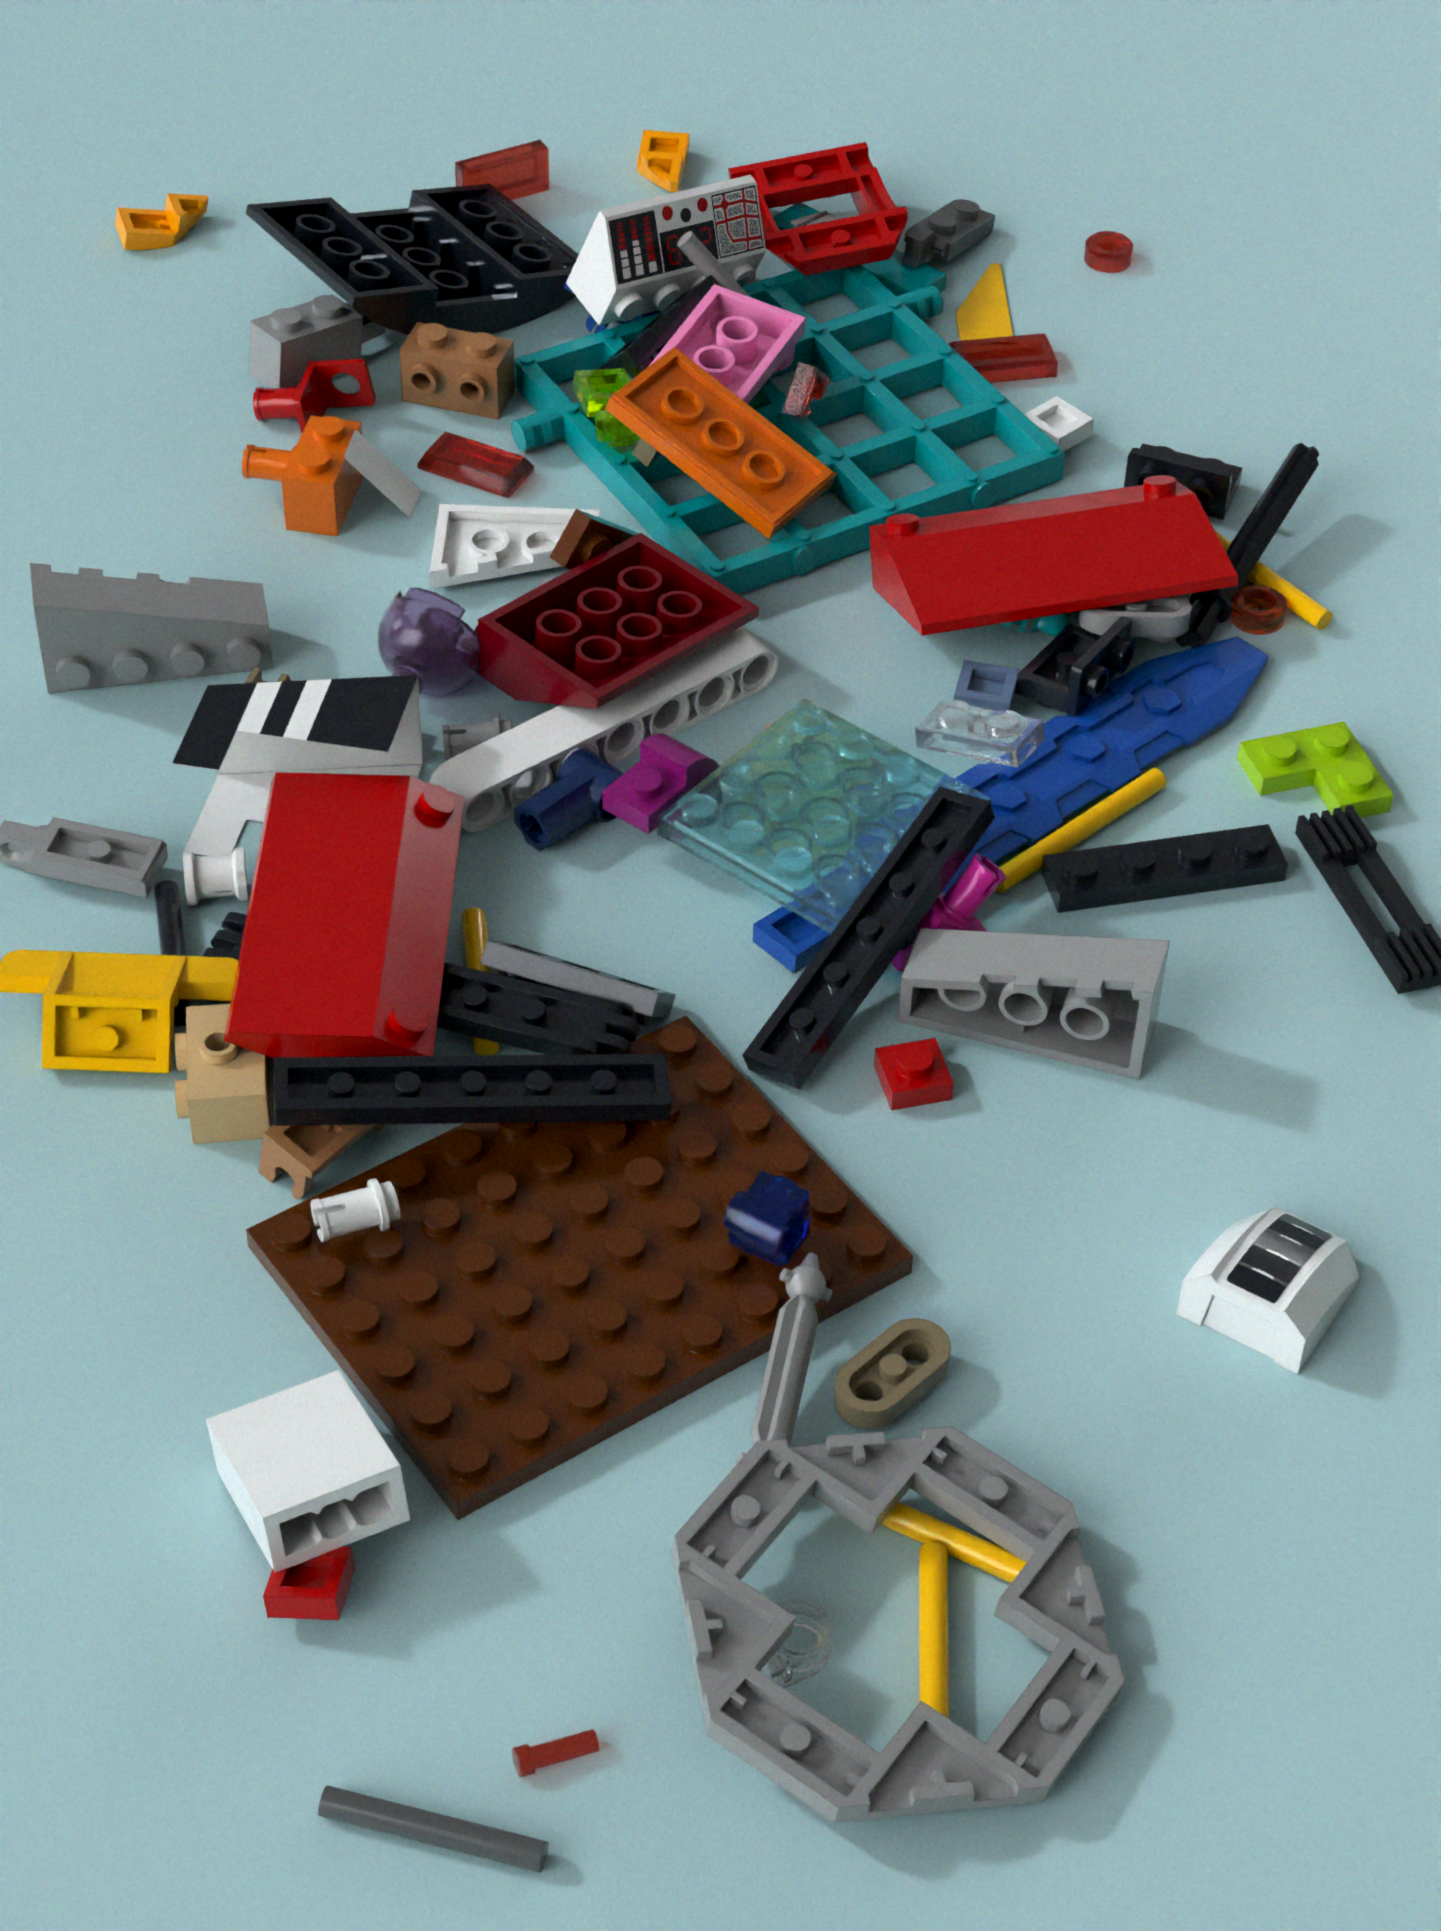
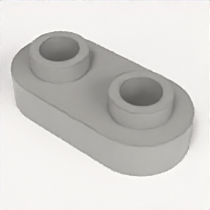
M1178 595L1082 610L1079 613V624L1091 633L1103 635L1123 616L1133 620L1130 637H1146L1156 642H1170L1189 630L1192 605L1187 599Z

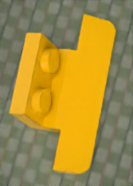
M15 950L7 953L0 962V992L43 994L42 1069L170 1073L173 1071L174 1007L178 1006L180 999L231 1001L238 960L229 957Z

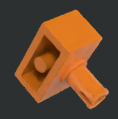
M310 416L297 445L291 451L258 447L253 444L246 445L242 457L243 477L282 482L286 530L338 536L364 477L344 458L354 431L357 430L363 436L362 422L342 420L334 416Z

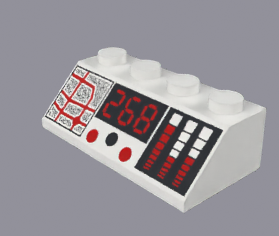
M750 174L599 210L566 284L599 326L619 320L629 321L638 315L657 310L663 311L682 293L706 278L677 246L678 240L689 231L694 233L736 281L750 277L740 285L741 287L751 284L756 277V270L766 252L755 179Z

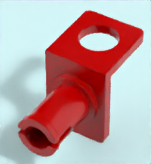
M365 360L309 361L302 380L297 387L256 388V392L253 394V409L258 421L297 418L301 433H303L310 416L323 417L327 408L373 406L376 395ZM339 373L352 375L360 384V390L352 394L343 393L334 386L332 377Z

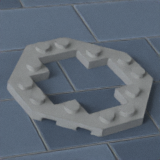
M953 1426L923 1428L921 1437L885 1439L884 1432L827 1436L825 1444L792 1447L788 1446L787 1439L757 1441L675 1534L671 1550L707 1736L833 1823L1044 1802L1117 1700L1125 1683L1118 1655L1111 1653L1103 1626L1106 1614L1091 1565H1085L1077 1536L1080 1526L1073 1503ZM911 1488L1006 1551L1027 1562L999 1598L994 1615L1050 1651L1051 1655L986 1743L923 1701H920L887 1746L879 1753L760 1672L792 1633L796 1616L741 1579L812 1496L872 1535Z

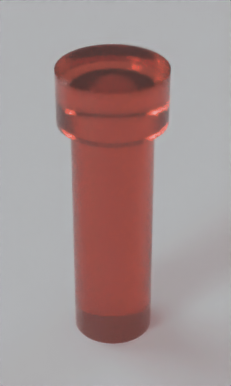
M594 1729L531 1747L528 1744L513 1747L512 1758L516 1772L521 1778L535 1774V1769L598 1752L599 1742Z

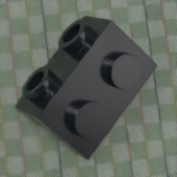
M1121 616L1103 635L1091 633L1084 628L1069 623L1017 674L1015 693L1034 700L1043 707L1057 709L1076 716L1091 699L1097 700L1100 698L1107 683L1117 673H1124L1130 665L1135 650L1134 642L1130 641L1133 620Z

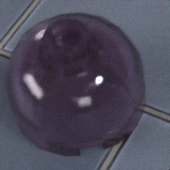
M416 587L409 588L406 595L402 596L400 590L385 610L379 624L378 651L385 667L392 674L391 676L418 675L419 695L421 693L430 696L452 695L472 683L478 676L481 665L478 625L473 630L467 623L461 620L466 610L456 602L436 592Z

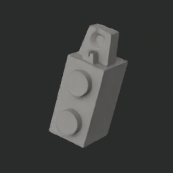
M333 294L315 297L313 301L291 308L277 309L272 314L250 321L249 375L267 388L297 387L302 380L309 361L361 359L362 344L384 334L385 327L369 320L350 304L344 303ZM347 373L336 374L332 377V379L346 375Z

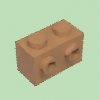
M417 322L400 348L402 401L499 420L515 392L514 340L494 337L484 332L473 333L446 328L437 323L425 324Z

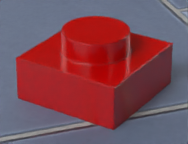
M936 1038L875 1048L874 1068L891 1111L952 1100L954 1082Z
M340 1547L278 1572H274L272 1569L263 1594L267 1618L339 1620L355 1571L352 1548Z

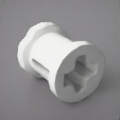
M244 847L234 848L232 854L195 857L193 852H183L184 881L188 906L197 905L199 899L237 896L239 901L249 900Z

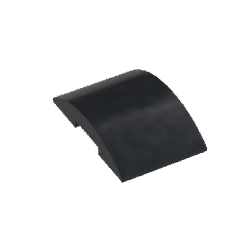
M491 184L412 190L409 208L349 213L331 197L247 205L246 215L354 309L369 320L405 335L411 333L417 322L425 324L437 323L446 328L473 333L484 332L494 334L535 320L576 297L575 294L563 287L579 254Z

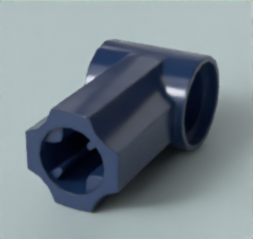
M581 748L574 751L561 765L554 782L514 808V823L522 832L525 841L540 851L544 847H551L593 817L598 818L602 822H609L615 819L616 816L602 809V791L624 773L588 749Z

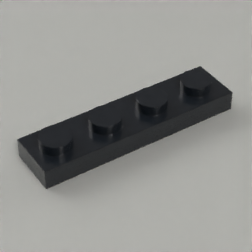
M1269 824L1043 855L1041 873L1057 912L1062 913L1285 881L1288 863Z

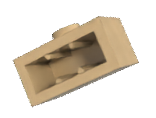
M230 1004L186 1007V1033H175L177 1071H187V1079L175 1080L176 1111L178 1119L190 1118L193 1144L263 1139L264 1132L271 1127L268 1056L224 1041Z

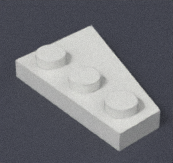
M439 504L429 571L430 589L561 567L559 563L550 558V555L576 509ZM578 509L600 518V510Z

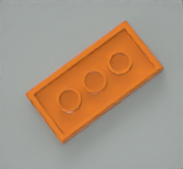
M673 347L610 396L605 409L768 539L773 537L830 488L836 477L835 472L676 347Z

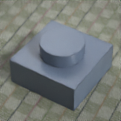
M964 660L954 693L952 712L1008 722L1016 694L1015 689L1019 669Z

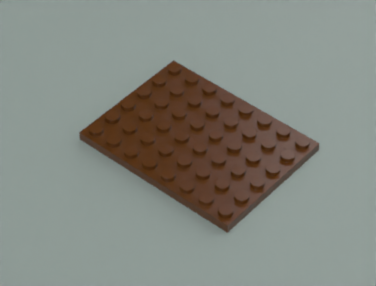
M686 1015L636 1039L634 1042H630L632 1048L629 1054H665L672 1102L669 1121L464 1123L246 1229L250 1250L457 1520L768 1352L771 1347L779 1310L790 1299L786 1292L785 1282L779 1280L780 1273L784 1268L792 1270L801 1265L808 1253H815L818 1256L819 1269L826 1279V1287L832 1290V1296L828 1302L819 1300L814 1304L818 1324L912 1273L913 1255ZM372 1178H376L379 1184L387 1181L392 1183L398 1198L401 1217L400 1220L390 1222L388 1230L380 1231V1228L375 1226L330 1238L326 1242L320 1241L317 1234V1229H320V1226L315 1227L311 1213V1200L323 1199L367 1187V1181Z

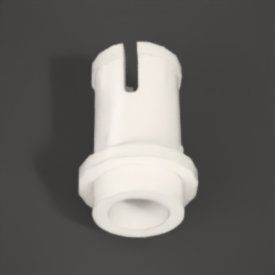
M376 1178L369 1179L365 1188L323 1199H313L310 1202L315 1227L320 1226V1229H317V1234L321 1242L378 1226L380 1231H386L390 1228V1222L400 1220L401 1217L398 1198L392 1183L387 1181L379 1184Z

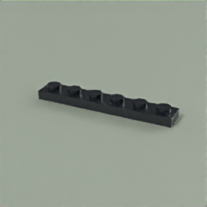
M941 786L938 787L742 1056L750 1071L797 1089L802 1087L995 819L990 801Z
M665 1054L274 1057L275 1126L669 1121L672 1106Z

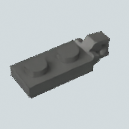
M964 199L953 200L906 231L904 238L906 245L901 262L915 268L921 267L934 257L948 262L991 234L996 215L981 210L979 205L973 201Z

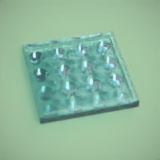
M804 698L658 816L657 835L827 932L832 933L939 786L990 801V803L991 797Z

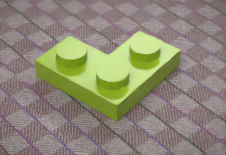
M1344 721L1240 742L1237 760L1260 796L1313 785L1332 815L1335 808H1341L1343 813H1345V808L1349 805L1354 807L1360 818L1390 812L1393 793Z

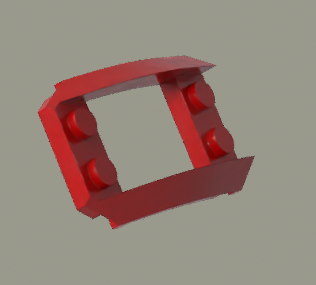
M866 142L728 168L730 179L751 174L756 181L765 248L788 267L799 271L804 276L890 259L908 220L906 207L897 208L889 196L877 168L873 167L868 156ZM850 193L859 215L780 230L769 209Z

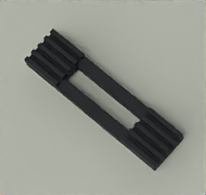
M1352 805L1346 806L1345 813H1343L1341 808H1335L1333 815L1330 814L1329 810L1322 811L1321 818L1317 813H1311L1309 820H1307L1305 815L1298 816L1296 836L1396 992L1402 994L1441 985V938L1431 923L1425 924L1411 904L1376 851L1377 842ZM1358 864L1400 928L1398 937L1394 931L1389 933L1385 931L1344 867Z

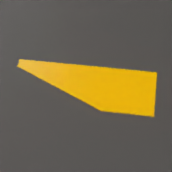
M990 264L957 310L956 320L960 340H1014L1001 264Z

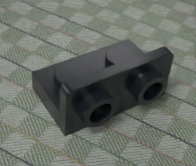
M1142 443L1140 449L1132 448L1128 455L1124 487L1144 485L1143 480L1151 476H1172L1176 478V481L1196 494L1207 516L1224 520L1240 485L1242 467L1226 464L1215 458H1201L1176 452L1169 447L1152 446Z

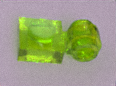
M625 369L575 371L572 389L586 417H595L597 440L600 443L607 442L609 447L632 446L634 441L640 440L641 437L605 410L610 396L631 381Z

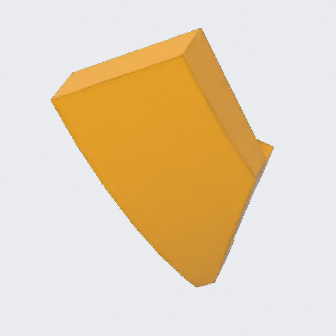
M643 130L637 161V172L669 192H679L690 149L689 134Z
M167 193L165 210L117 207L115 226L124 250L173 247L207 212L209 200L207 195Z

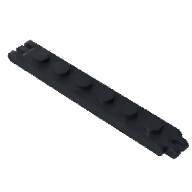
M229 912L222 922L224 930H218L211 940L213 948H207L202 956L229 957L239 960L247 915ZM447 962L444 963L437 1028L546 1055L629 1054L632 1048L630 1042L636 1040L641 1030L640 1024L635 1019L622 1015L619 1006L610 1001Z

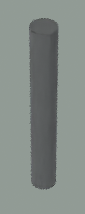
M329 1785L324 1788L319 1802L318 1815L539 1873L542 1872L547 1858L548 1841Z

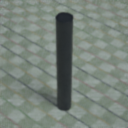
M164 880L157 883L154 888L161 955L186 956L179 888L175 882ZM180 999L178 1006L174 1007V1026L186 1025V1007L191 1006V1000Z

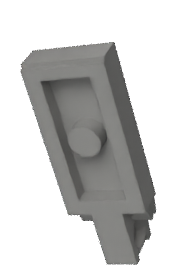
M55 817L52 818L49 825H39V827L6 820L0 826V862L20 868L31 874L144 898L148 897L168 859L167 843L163 840Z

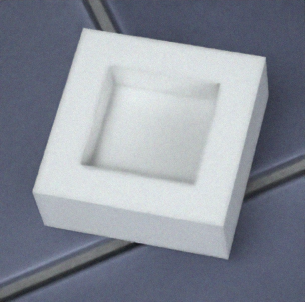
M1057 396L1024 414L1063 451L1092 436L1094 418Z

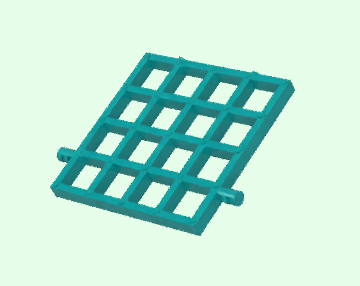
M863 265L806 276L797 270H793L742 286L751 298L806 317L805 332L795 346V356L792 364L784 370L773 373L771 377L813 363L832 382V384L788 398L768 379L748 405L836 473L831 487L825 492L832 490L855 514L808 531L793 518L773 537L768 539L771 544L722 561L712 553L698 536L744 521V519L711 493L673 506H669L649 484L682 473L683 471L662 454L646 467L631 454L633 450L620 454L602 434L603 432L624 426L621 421L605 410L610 396L619 389L573 403L556 385V383L597 371V368L660 313L610 329H604L603 331L514 359L515 388L538 412L512 421L511 433L520 451H527L563 439L659 545L738 595L793 575L804 576L815 567L870 548L869 526L885 524L886 519L892 515L914 514L919 518L985 509L997 502L1051 484L1063 478L1065 452L922 321L940 315L943 312V299L937 287L929 285L895 296ZM842 292L861 310L818 323L801 305ZM892 338L911 357L869 371L849 351ZM628 375L617 380L622 387L631 381ZM942 385L964 406L920 420L899 399ZM863 412L884 433L839 449L818 426ZM995 434L1018 457L974 472L951 448ZM915 462L937 485L891 501L868 477Z

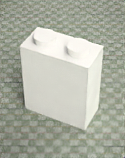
M339 1370L206 1419L218 1474L275 1573L411 1520L401 1466Z

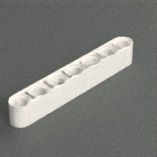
M741 626L597 709L559 705L448 759L435 770L429 783L464 796L461 826L468 832L476 833L483 831L513 816L515 807L554 782L561 765L574 751L581 748L588 749L613 766L639 753L640 742L649 736L661 733L672 736L760 692L773 680L779 665L778 656Z

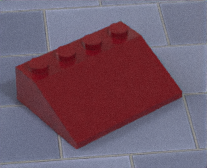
M639 533L479 618L477 674L515 700L597 709L759 616V607L644 534Z

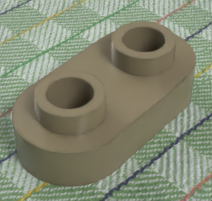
M919 1318L904 1319L890 1326L838 1371L835 1380L834 1405L841 1418L847 1423L863 1429L882 1428L895 1421L946 1376L951 1353V1343L946 1332L937 1324ZM918 1360L923 1364L913 1365L906 1361ZM869 1398L875 1401H866L862 1399Z

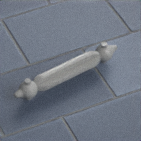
M808 1253L801 1265L792 1270L784 1268L779 1276V1280L785 1282L786 1292L790 1299L782 1306L778 1313L751 1429L753 1444L757 1441L787 1439L789 1446L792 1441L818 1325L814 1304L819 1300L828 1302L832 1296V1290L826 1287V1279L819 1269L818 1256L815 1253ZM745 1453L739 1454L736 1465L745 1456Z

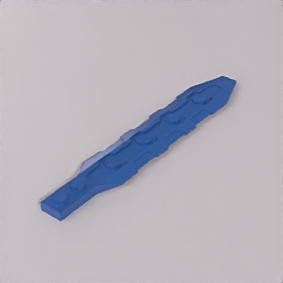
M1236 636L1147 660L1109 683L1106 691L1102 693L1100 698L1090 700L1076 716L1070 714L1055 716L1031 731L1030 738L987 764H977L952 779L948 789L990 801L995 819L942 893H946L971 862L974 854H980L981 857L984 856L996 864L1023 846L1036 844L1062 827L1064 820L1103 795L1115 793L1141 776L1142 770L1182 745H1192L1231 720L1268 664L1269 656ZM929 800L906 814H895L856 838L842 869L754 923L752 942L794 974L808 966Z

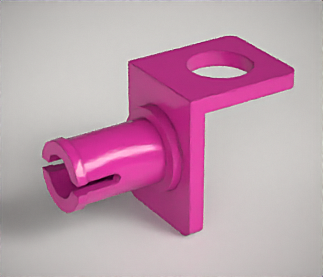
M974 854L971 862L946 893L941 892L920 921L912 944L907 948L900 949L891 963L898 971L904 972L921 928L986 931L975 917V914L999 884L1005 881L1006 875L988 858L981 857L980 854Z

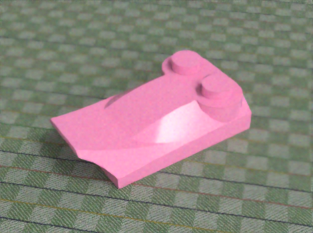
M714 284L651 364L673 347H676L748 404L773 373L784 370L792 364L795 356V346L805 332L806 317Z

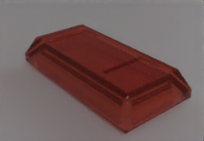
M446 431L425 452L417 464L418 469L509 498L534 471V465L524 456Z

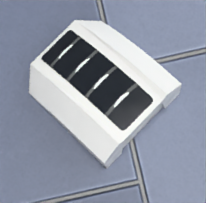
M1274 1207L1234 1223L1209 1246L1183 1279L1176 1314L1199 1326L1203 1324L1272 1358L1274 1363L1298 1374L1356 1287L1360 1276L1347 1240L1280 1208Z

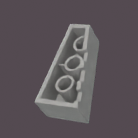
M30 563L33 607L48 693L252 671L255 667L261 670L273 669L269 622L262 583L190 577L186 583H175L161 580L159 574L137 572L136 579L103 576L102 569L79 567L78 574L51 572V565Z
M921 928L901 977L897 1022L1140 1080L1156 1028L1170 940Z

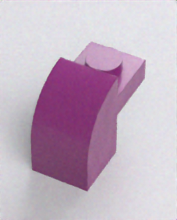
M654 734L640 742V761L602 791V809L647 834H650L661 824L686 838L722 807V772L715 760L667 734Z

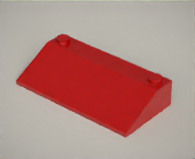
M1166 475L1147 477L1143 480L1144 485L919 518L914 514H897L888 517L885 524L869 526L873 589L921 636L1238 586V574L1196 494L1176 481V478Z
M275 773L271 781L224 1041L271 1058L433 1056L464 796L448 791L444 787L405 775Z

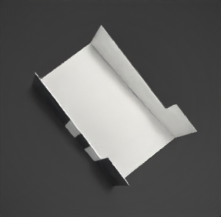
M418 675L208 685L172 764L218 771L217 778L184 852H193V854L203 856L232 854L246 820L264 822L271 781L276 772L405 775L418 779L423 766Z

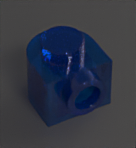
M761 1171L746 1192L739 1191L736 1193L728 1205L724 1217V1226L729 1229V1243L778 1267L786 1265L810 1234L809 1191L799 1187L787 1177L774 1176Z

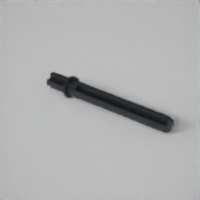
M1299 443L1292 447L1228 547L1226 553L1238 574V586L1192 593L1190 597L1192 610L1189 630L1176 638L1177 643L1181 647L1190 645L1192 648L1205 645L1218 623H1223L1230 617L1232 613L1231 603L1319 465L1317 460L1319 452L1314 446L1307 447L1303 443Z

